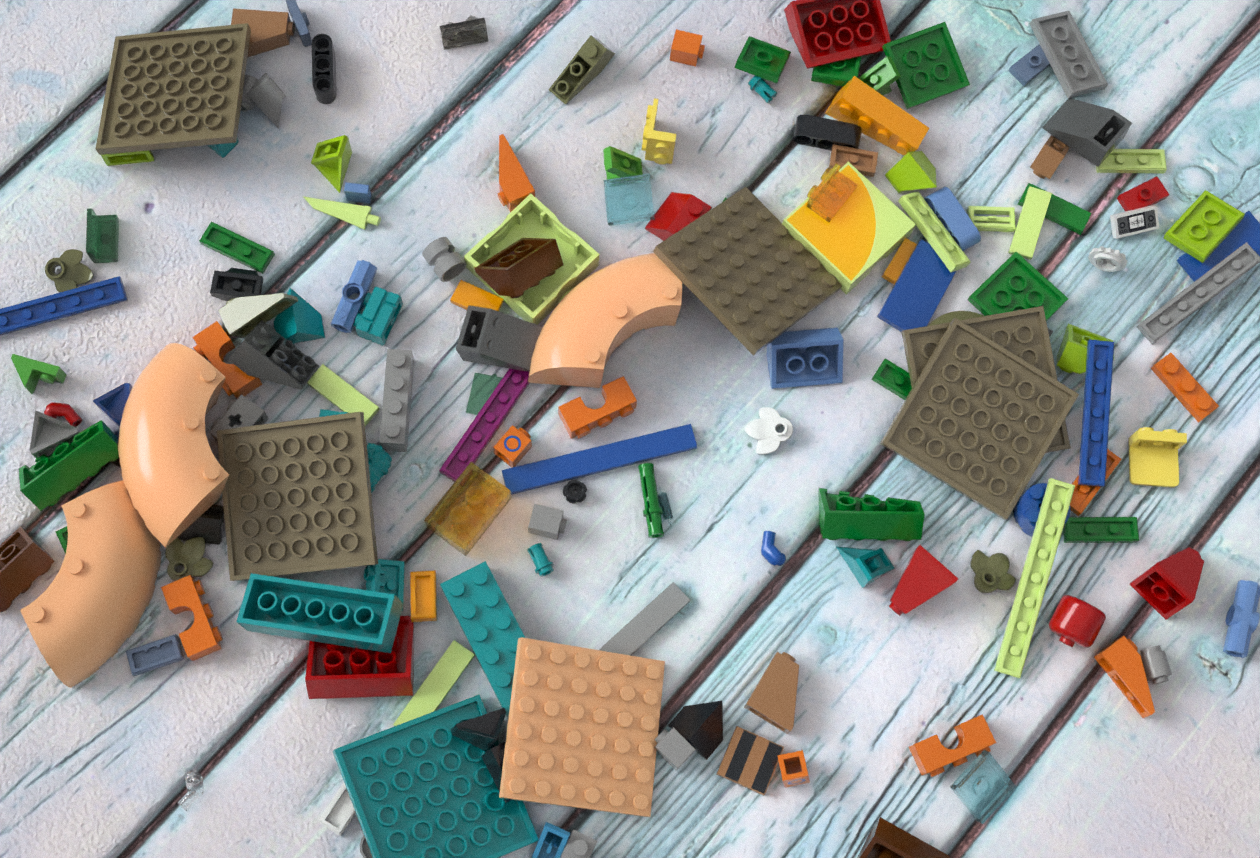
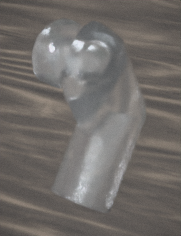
M196 770L186 772L184 780L186 781L187 793L177 802L185 811H188L204 793L203 777Z

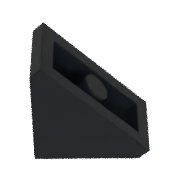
M722 701L684 706L668 725L670 729L674 727L705 760L710 757L723 741Z
M505 708L456 724L451 729L452 735L486 751L498 739L506 715Z

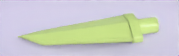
M304 197L313 209L365 230L368 223L376 226L380 224L381 217L372 215V207Z

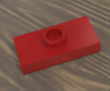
M1156 176L1120 194L1117 200L1126 212L1154 205L1166 199L1170 194Z

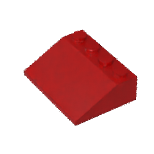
M880 0L791 1L784 9L790 33L807 69L884 51L882 46L891 42Z
M400 616L391 653L309 641L305 677L309 699L413 696L414 622H411V616Z

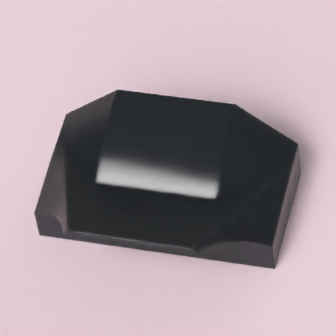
M230 268L225 272L214 270L210 294L224 301L237 297L261 295L264 279L262 276H258L257 271L238 268Z

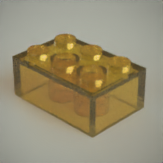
M470 462L425 518L426 527L467 556L512 499L511 491Z

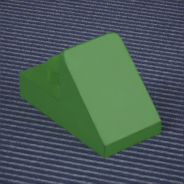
M885 57L858 79L881 95H886L892 92L890 84L901 76L892 58Z
M611 146L603 149L608 183L640 182L643 180L640 158Z
M12 354L11 360L24 387L31 394L34 393L39 379L49 384H53L54 381L64 383L67 374L59 366Z

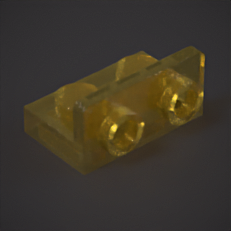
M837 163L832 169L827 168L820 178L822 182L819 186L814 185L807 194L809 200L806 207L828 222L833 219L857 188L856 183L839 172L840 165Z

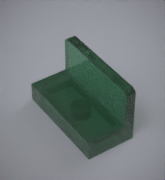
M88 208L86 253L93 263L118 262V216L96 215L92 208Z

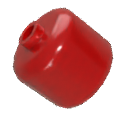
M1064 595L1049 622V628L1060 636V642L1072 648L1074 644L1089 648L1093 645L1106 619V615L1100 609L1079 598Z

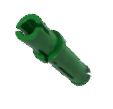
M644 463L638 466L645 507L643 516L647 520L648 537L659 538L664 536L661 519L663 510L659 506L654 464Z

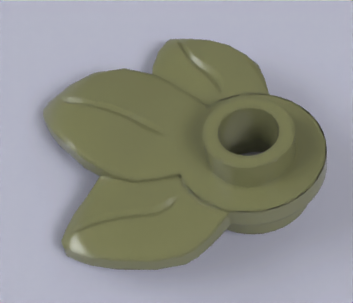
M76 249L66 250L60 258H52L47 262L45 266L46 276L55 282V287L59 293L75 289L77 285L88 283L93 279L94 275L91 269L81 263L83 258L82 251ZM57 266H61L62 268L61 273L56 274L55 272Z
M177 537L167 546L165 555L170 562L167 567V573L173 581L189 575L201 577L210 571L214 563L203 557L206 548L204 538L196 537L183 543ZM183 565L184 570L180 573H177V566Z
M980 550L973 554L970 566L976 574L974 584L978 591L992 593L996 589L1006 591L1013 587L1016 578L1007 573L1010 562L1005 554L996 553L989 558Z

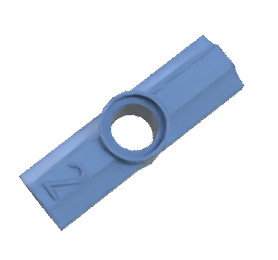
M357 260L348 284L342 289L343 296L331 322V326L338 331L351 333L357 314L364 308V299L377 272V267L370 262ZM352 294L360 295L357 299H349Z
M1238 581L1234 602L1230 606L1225 620L1228 630L1223 652L1227 653V655L1241 658L1247 657L1251 635L1256 630L1260 617L1259 613L1256 612L1260 597V585L1256 582Z

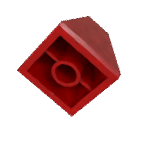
M919 545L914 550L890 599L891 604L889 607L899 616L902 613L907 614L956 583L958 578Z
M1188 547L1157 562L1129 585L1167 620L1194 601L1204 560L1198 551Z

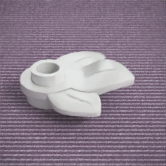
M769 407L760 408V419L750 421L744 430L749 436L758 440L756 453L763 455L773 453L778 449L781 442L790 439L793 434V426L788 419L781 418L777 410ZM779 426H784L785 430L778 433L776 431Z

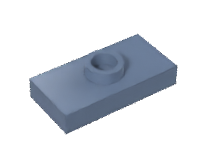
M286 0L288 11L303 46H310L312 40L307 28L310 23L306 13L300 12L296 0Z
M1039 44L1013 64L1008 71L1025 86L1048 68L1050 63Z
M176 634L126 651L132 676L185 660L178 635Z

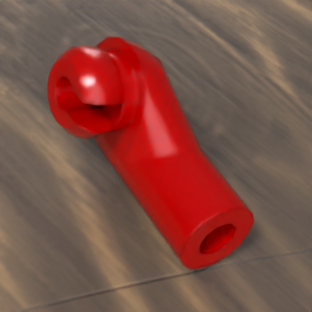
M52 402L46 406L44 414L55 419L57 416L64 417L74 427L82 422V418L69 404Z

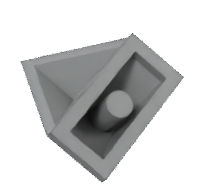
M265 73L248 91L247 95L279 129L282 99L286 95L269 75Z
M35 410L30 452L35 458L43 454L48 457L53 454L56 446L61 443H72L73 438L80 431L72 425Z

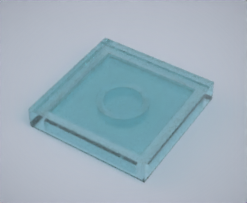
M650 174L604 180L607 222L609 226L655 220Z
M983 750L950 788L977 822L984 824L1014 791L1016 786L990 752Z

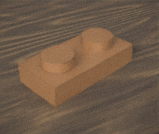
M833 144L828 169L838 171L849 162L862 175L874 177L878 152Z

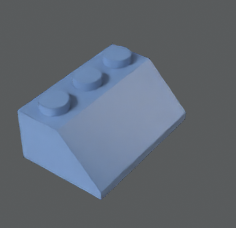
M825 328L787 331L767 345V361L771 388L843 383L844 339L839 329Z

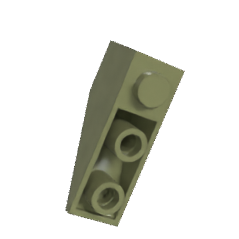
M590 35L549 88V91L564 104H567L602 72L615 53L599 39Z

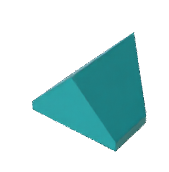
M289 288L287 294L296 296L298 301L276 316L273 322L276 332L293 344L325 338L322 315L294 290Z
M836 546L862 588L895 569L882 548L873 550Z

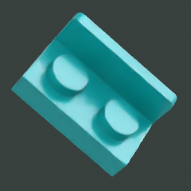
M378 559V564L367 565L364 569L366 590L395 594L403 603L405 561Z

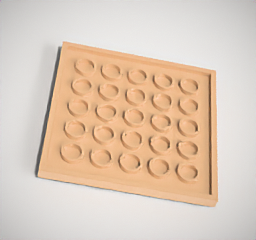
M523 637L518 638L499 798L650 817L657 751L654 747L657 745L655 739L658 736L665 661Z

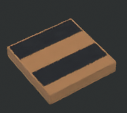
M736 726L716 775L764 796L778 763L777 755H781L784 747Z

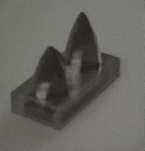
M470 15L466 21L458 23L448 22L446 25L439 26L444 50L488 42L484 18L478 19Z

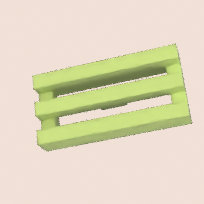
M968 206L967 214L978 231L1014 232L1016 229L1015 208ZM974 214L1009 215V217L974 216Z

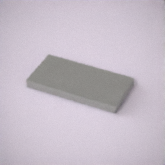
M1070 11L1032 19L1029 24L1067 98L1103 90L1108 86Z

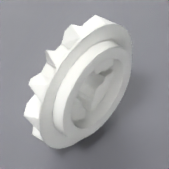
M1100 246L1099 248H1093L1088 257L1092 265L1107 272L1121 271L1127 264L1126 255L1120 253L1119 250L1111 249V247L1105 248Z

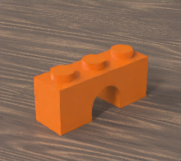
M217 321L192 337L197 344L193 347L195 351L204 358L206 357L226 377L222 388L228 396L233 394L238 399L241 394L246 396L262 385L259 378L247 375L234 364L224 363L226 354L233 350L235 346Z
M624 376L602 386L601 394L605 399V404L601 408H588L583 403L581 397L558 407V414L571 439L576 436L582 438L588 435L591 429L597 426L600 428L606 427L613 422L612 419L619 416L622 418L627 417L634 412L637 400Z
M189 575L162 586L161 589L172 613L175 615L184 611H192L194 613L193 625L188 630L179 633L187 657L195 661L222 649L219 641H222L223 637L218 626L214 627L210 619L214 617L209 603L205 604L202 598L205 590L201 581H196Z
M983 714L954 727L958 735V745L955 749L944 747L937 734L909 746L921 775L929 773L933 777L945 772L943 767L952 763L956 767L967 762L966 756L975 753L976 757L990 752L989 746L995 744L996 741Z

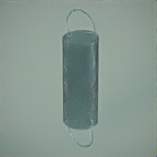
M661 491V494L658 495V500L663 510L662 515L664 520L668 519L670 521L669 519H672L673 515L667 493Z

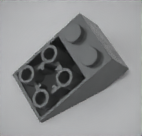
M1068 98L1042 128L1099 167L1124 139L1132 122L1112 109Z
M468 305L456 351L463 361L529 372L535 345L543 327L493 309Z
M262 320L228 359L249 376L302 390L319 368V365L310 356L302 353L291 341L286 340L271 325L266 324Z

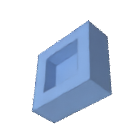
M345 182L344 193L347 201L370 204L372 195L369 185Z

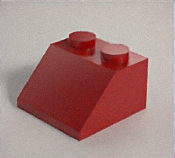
M671 192L645 229L664 241L710 211L712 207L692 194Z

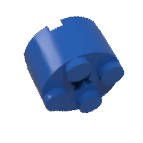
M1048 483L1035 484L1020 496L1014 507L1016 523L1018 522L1022 531L1031 537L1034 533ZM1069 506V510H1068V513H1067V517H1066L1065 523L1068 521L1069 516H1070V510H1071L1070 506Z

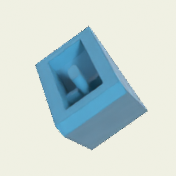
M546 822L532 858H560L571 833Z

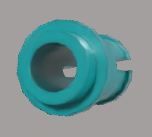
M754 76L748 83L750 90H755L766 103L772 101V97L777 95V92L763 78Z
M537 543L528 548L527 552L530 554L536 567V574L539 573L540 577H543L554 571V564L549 561L542 543Z

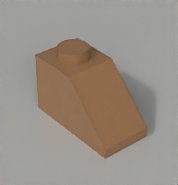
M1051 135L1030 166L1033 169V173L1040 178L1045 179L1047 177L1050 179L1070 147Z

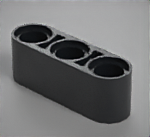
M318 34L314 36L311 43L312 85L316 99L322 104H330L336 99L337 95L335 51L330 36ZM323 88H329L326 91H320Z
M804 114L799 115L796 119L793 140L801 145L831 150L833 144L859 149L862 128L852 123Z

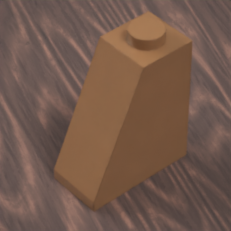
M233 8L231 25L248 23L251 28L248 57L289 45L290 36H294L295 24L291 22L288 12Z
M777 652L744 708L784 733L789 734L794 727L799 665L795 663L796 659L788 653L782 652L780 654Z

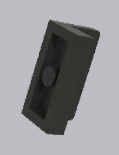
M212 505L183 531L178 538L188 541L192 538L202 537L205 543L219 545L222 541V523L225 520L223 506Z

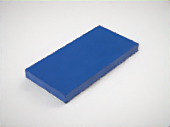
M1250 211L1244 213L1243 220L1204 263L1187 253L1176 260L1194 282L1246 242L1260 256V223Z
M920 239L877 317L900 332L927 326L956 271L950 272L931 245Z

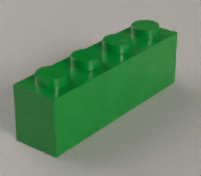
M100 420L75 435L72 443L63 442L56 446L52 455L47 457L43 454L35 459L36 464L30 468L27 465L19 468L20 491L40 511L47 506L55 505L62 495L68 491H74L88 476L96 475L106 463L113 462L119 458L118 436Z
M819 488L818 490L819 526L823 539H853L857 541L863 539H877L880 541L893 539L912 541L921 540L925 514L919 501L890 497L886 501H881L879 498L874 497V495L865 494L863 498L849 496L850 492L839 491V495L827 493L828 489Z

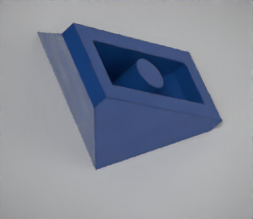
M124 383L93 400L105 416L119 428L123 410L132 389L130 383Z

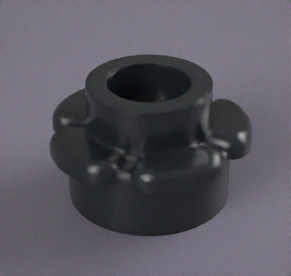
M571 480L564 486L563 495L566 496V500L569 503H580L586 498V485L578 480Z

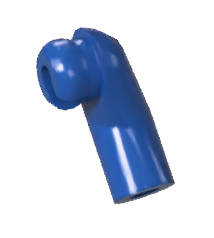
M764 531L761 546L762 556L774 566L783 565L786 561V556L774 546L776 533Z

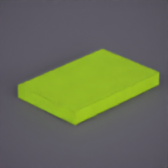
M1205 190L1165 233L1163 239L1204 263L1243 220L1245 214Z

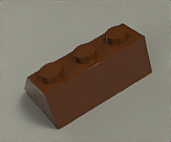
M521 238L474 269L498 295L518 298L528 288L539 285L540 280L554 275L556 273L555 270L564 264L556 239Z
M21 526L0 545V612L6 611L11 606L12 601L20 593H25L31 587L32 582L38 576L48 572L51 564L55 562L48 552Z
M880 817L868 834L857 858H950V856Z

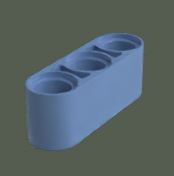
M943 187L924 198L962 251L981 241L978 229L948 187Z

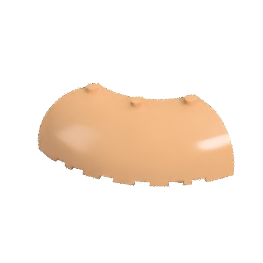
M655 253L626 258L591 274L576 285L561 300L544 324L531 359L528 382L600 388L604 368L616 347H619L639 330H646L657 326H675L682 302V281Z
M177 343L166 345L139 375L123 410L118 439L122 479L131 497L132 505L135 510H138L149 531L165 548L220 499L229 474L212 453L205 431V416L217 403L226 377L199 353Z
M123 480L98 487L61 505L68 529V544L62 566L50 586L36 600L20 610L44 659L60 681L70 688L90 677L99 670L101 665L118 652L117 650L125 640L134 633L154 593V584L161 563L160 541L146 527L145 521L140 516L138 510H135Z

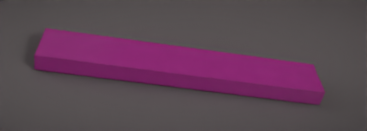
M509 368L440 468L439 472L461 485L530 384L528 382V371Z

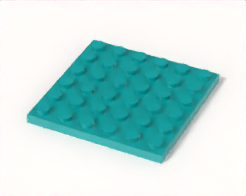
M480 695L333 750L373 858H500L539 841L524 802L511 800L505 803L503 798H499V790L481 757L491 748L499 745L498 739L484 751L452 735L451 729L456 724L487 714Z

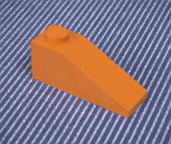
M504 134L499 135L500 192L497 194L503 206L507 205L511 212L530 194L535 197V190Z
M1122 636L1095 655L1094 658L1141 717L1145 718L1154 714L1155 709L1142 659L1137 652L1134 642Z

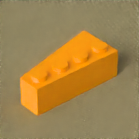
M856 76L837 92L825 114L838 121L860 126L863 134L902 155L916 151L929 130V127Z

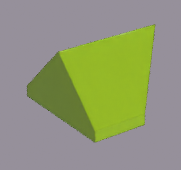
M342 135L317 143L311 164L322 173L339 193L352 155L349 138L346 135Z
M922 151L908 152L885 174V177L898 193L901 191L937 187L936 168Z

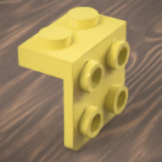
M654 98L653 105H648L641 150L646 151L645 160L654 161L657 164H672L676 134L655 131L659 99Z
M1150 427L1139 428L1128 438L1130 483L1133 485L1176 487L1179 484L1178 449L1187 443V433H1178L1175 429L1154 431Z

